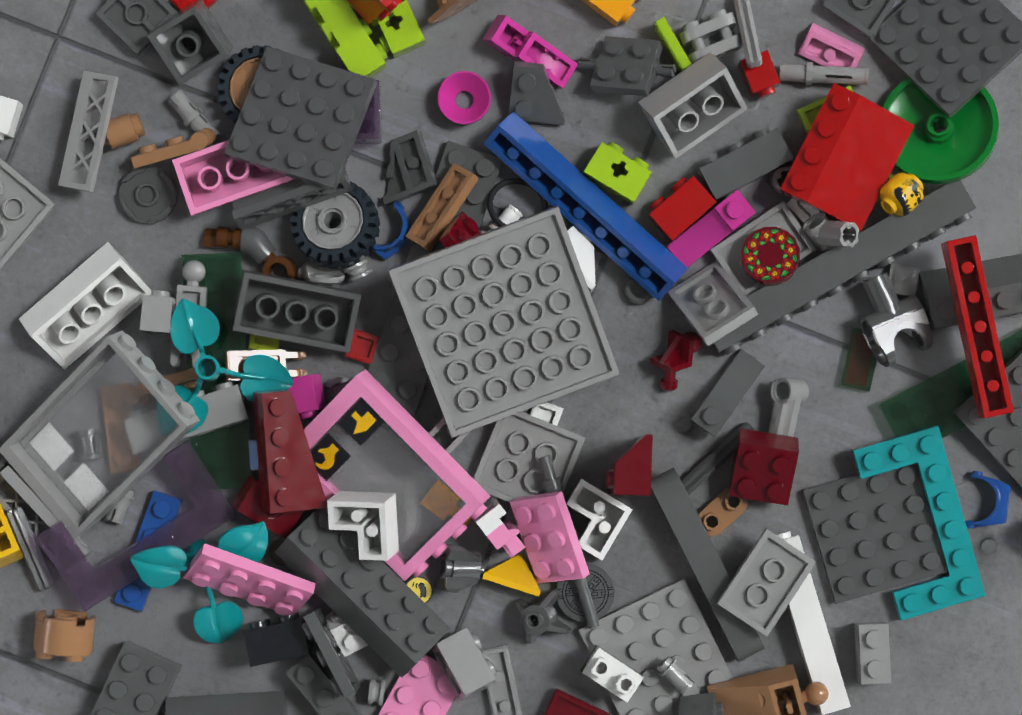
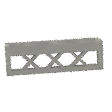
M83 71L59 178V186L78 192H94L118 77ZM108 82L106 93L103 95L105 83ZM99 112H100V114H101L100 122L97 123L98 114H99ZM92 141H94V149L90 153ZM86 169H87V171H88V176H87L86 184H83V182H84V177H85V173H86Z
M11 465L6 466L0 472V485L7 481L15 490V499H4L0 495L3 509L6 512L13 509L8 502H15V508L20 507V503H27L35 511V521H27L29 524H35V531L32 528L31 530L36 542L42 551L67 576L93 550L80 536L74 539ZM40 524H47L55 533V542H44L39 537ZM48 545H55V553ZM60 546H67L77 556L68 566L59 558Z

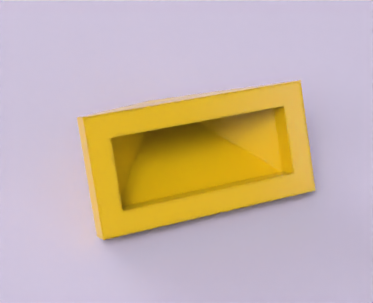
M522 553L485 571L483 574V579L538 597L541 590Z

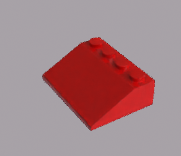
M833 83L780 190L783 194L838 221L855 222L859 231H862L880 196V189L887 182L915 125L865 97Z

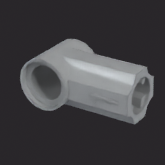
M817 213L808 218L803 224V230L819 252L828 251L834 246L853 248L859 241V228L855 222L829 221L825 213Z
M777 378L770 387V394L774 400L768 431L773 434L794 437L800 405L808 399L809 387L802 379Z

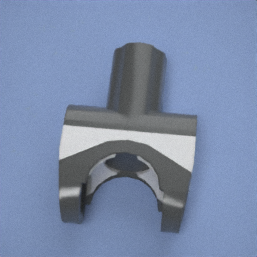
M887 272L862 283L874 312L860 318V327L868 346L881 365L889 367L895 364L894 340L898 332L908 335L911 341L914 340L916 346L921 351L932 347L933 336L929 321L916 296L911 295L898 300Z

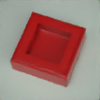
M354 329L350 353L345 352L344 357L370 365L380 339L379 336Z

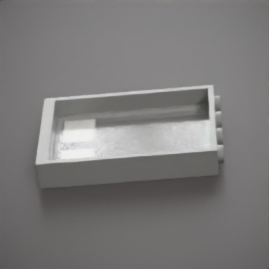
M122 330L109 335L0 447V453L75 539L89 532L200 419L195 415L193 407L183 401L175 392L174 385L167 379H164L156 370L154 362L144 356L136 347L134 339Z

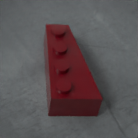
M284 389L253 392L261 511L272 514L328 508L292 392Z

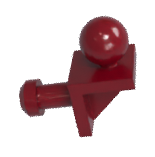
M670 330L667 351L664 354L650 358V364L664 370V378L660 380V387L663 390L674 391L677 389L678 380L675 379L676 372L692 366L693 353L697 352L702 344L701 338L697 333L686 332L681 334L675 330Z

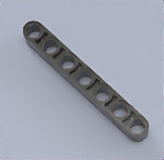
M673 467L652 478L651 491L737 661L740 662L765 649L756 629L716 603L731 579L676 470Z

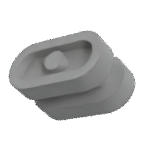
M723 9L709 16L710 20L699 24V21L696 20L682 27L683 32L679 34L683 46L692 44L695 52L688 55L691 64H694L710 52L718 59L743 48L741 34L733 36L730 28L737 24L733 12L726 13V10ZM719 33L722 40L706 47L703 40Z

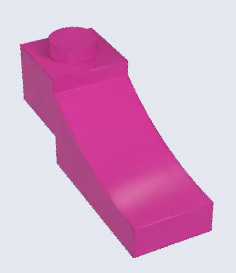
M497 15L483 38L486 43L515 61L544 64L549 75V82L559 89H564L578 66L575 61L536 33L527 31L506 15Z
M737 189L666 248L686 267H689L756 212Z

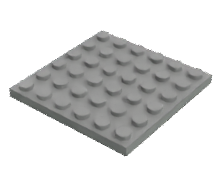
M558 206L388 269L452 438L620 374Z

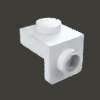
M334 611L325 616L330 632L344 657L368 646Z

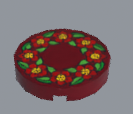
M763 227L754 231L746 238L741 249V262L746 274L751 279L753 278L763 285H779L788 281L796 272L800 263V248L796 239L788 231L778 227Z

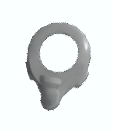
M307 260L298 269L296 278L300 281L314 284H336L342 282L345 275L342 271L329 269L328 266L326 268L318 267L316 263Z

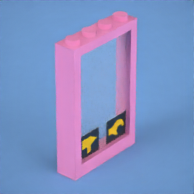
M366 369L357 374L304 429L326 501L338 491L396 493L399 551L385 562L404 581L412 574L417 578L429 566L425 561L431 555L436 559L448 547L444 542L450 536L456 540L468 528L464 522L469 517L475 521L487 509L484 503L491 496Z

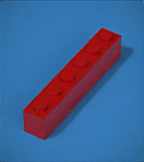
M974 235L941 243L978 418H989L1013 413L1014 407L977 237Z

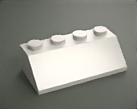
M107 242L23 314L19 320L28 334L65 370L142 303L143 295H151L152 290L115 248Z

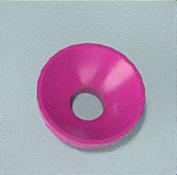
M458 71L451 74L442 82L438 91V105L441 112L446 118L456 124L466 125L479 121L488 112L491 104V91L488 84L481 76L470 71ZM462 92H468L474 98L472 106L467 109L460 108L456 104V98Z

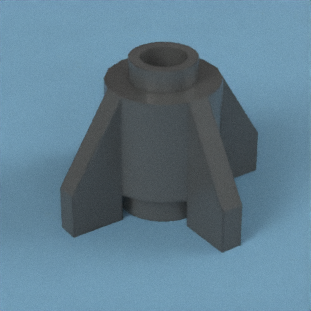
M446 544L448 547L439 555L441 560L439 575L434 584L435 589L458 593L476 585L479 579H483L485 565L480 560L479 555H474L461 546Z
M553 589L543 602L530 604L522 598L517 600L515 605L521 614V625L526 631V641L528 643H534L537 636L546 631L561 634L569 633L571 627L559 620L557 621V613L552 606L561 591Z

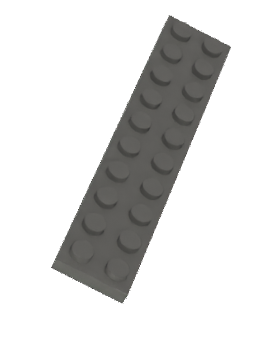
M448 141L435 176L438 186L453 163L472 172L479 178L456 215L464 211L468 217H471L477 223L480 230L487 210L488 195L496 184L503 161L498 157ZM437 187L431 189L426 204L428 203L429 199L431 198ZM438 240L432 251L429 252L412 242L406 262L446 247ZM395 291L368 372L415 418L429 376ZM384 422L380 426L381 428L395 432L386 422Z

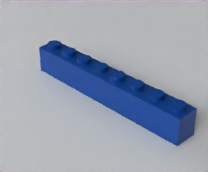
M514 111L497 125L483 143L553 207L558 206L560 213L658 301L688 270V267Z

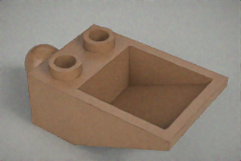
M793 664L707 686L708 693L715 692L717 702L723 703L725 715H807L804 703L809 702L816 706L822 705L826 702L829 695L827 687L821 682H812L804 691H801Z

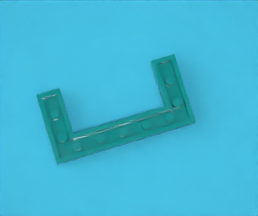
M934 425L852 449L860 479L911 464H917L930 514L948 570L947 575L891 591L899 619L901 621L986 596L939 426Z

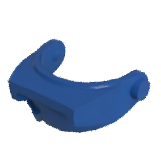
M400 201L393 202L395 209L402 218L400 234L395 240L387 244H375L374 248L370 247L385 260L411 242V240L405 237L411 225L404 211L405 208Z
M979 471L970 473V477L984 479L994 488L996 492V506L991 515L982 521L973 522L972 520H965L967 528L974 529L975 527L1006 523L1011 486L999 480L982 476V472Z

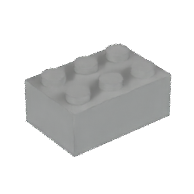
M711 52L654 90L648 97L646 96L638 102L660 143L675 159L748 109L727 67Z

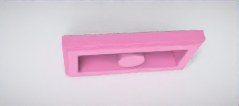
M812 23L797 54L821 66L857 67L865 49Z

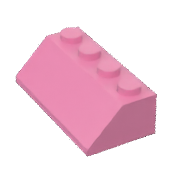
M229 140L172 160L191 216L296 179L226 157L224 152Z

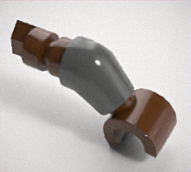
M219 226L218 229L205 228L204 247L228 249L229 245H232L233 249L241 250V253H247L258 264L263 262V273L273 275L272 269L274 265L281 263L287 268V277L291 279L296 278L298 270L294 260L284 255L276 256L274 254L276 249L264 231L257 227H250L244 230L234 228V231H230V227Z

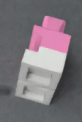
M493 496L484 503L487 509L475 522L497 550L503 547L512 558L525 548L517 536L521 531L511 520L502 522L500 518L506 514V511Z

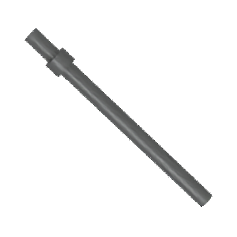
M550 455L540 457L539 462L545 479L543 481L545 493L559 492L563 487L560 477H556ZM586 577L575 579V585L588 629L600 626Z

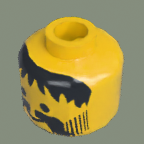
M911 173L895 174L880 189L881 206L884 211L890 215L895 214L901 217L910 214L923 201L924 187L922 182Z

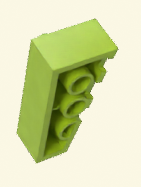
M303 0L347 71L371 78L387 68L384 61L388 58L380 43L374 45L369 37L372 34L370 27L363 18L361 20L357 18L353 11L355 9L347 0Z

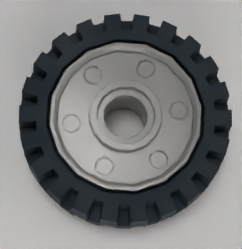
M351 181L353 191L294 211V215L290 216L291 233L299 249L313 263H318L325 268L329 266L331 269H338L340 265L346 268L350 266V262L355 264L360 262V257L362 255L366 257L370 253L368 249L370 247L374 248L376 244L375 237H379L380 230L378 226H380V219L376 206L365 190L361 187L359 188ZM341 219V224L338 227L329 228L333 220Z

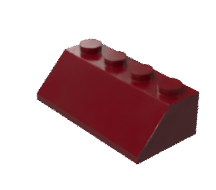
M653 434L641 436L610 465V470L605 471L604 488H610V494L651 496Z

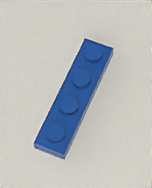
M156 490L153 491L130 556L146 549L167 546L183 502L182 499ZM130 558L114 602L142 612L152 587L142 581Z

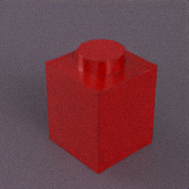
M768 50L761 52L763 63L760 67H747L746 59L740 60L738 64L750 97L756 95L759 96V99L768 97L776 93L775 88L781 83Z

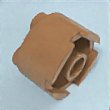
M55 609L54 615H46V610L37 611L33 650L36 651L35 657L52 659L54 655L65 656V661L82 662L83 657L93 653L96 616L92 615L87 618V612L68 609Z

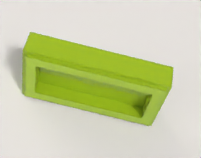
M665 17L655 21L653 29L678 72L681 73L692 64Z

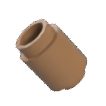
M126 113L110 119L104 145L110 144L112 149H116L139 141V137L144 136L145 131L138 113L132 115Z

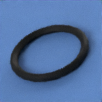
M510 178L497 183L488 195L487 210L491 219L499 227L507 224L503 223L495 214L493 209L494 196L501 188L511 184L525 185L534 190L521 178ZM536 192L542 202V211L547 210L548 201Z

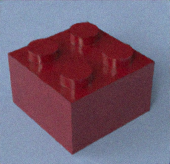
M740 428L729 479V496L788 506L799 455L798 438Z

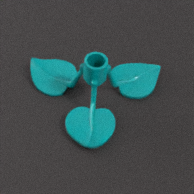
M181 299L171 319L170 334L172 342L184 354H191L197 349L200 352V358L195 363V372L199 377L193 393L185 386H174L175 392L183 401L193 407L195 415L200 419L188 433L198 429L205 422L208 415V404L203 399L197 397L204 381L216 380L220 373L242 378L241 392L252 403H254L253 392L288 390L292 387L293 379L288 370L279 361L267 355L257 354L248 357L243 364L244 373L221 367L214 357L206 355L203 347L214 344L218 339L220 324L217 317L209 309L187 299ZM158 402L159 432L167 436L178 424Z
M264 521L255 524L231 528L221 535L217 547L259 563L265 555L268 546L266 524ZM194 539L187 545L186 553L176 546L154 547L140 551L130 556V559L146 585L159 589L174 585L180 579V571H186L189 563L204 543L208 545L209 543L204 539ZM206 586L210 606L201 607L196 610L193 617L194 628L197 634L205 641L217 644L228 641L240 629L243 623V614L240 607L234 602L223 601L216 605L212 588Z

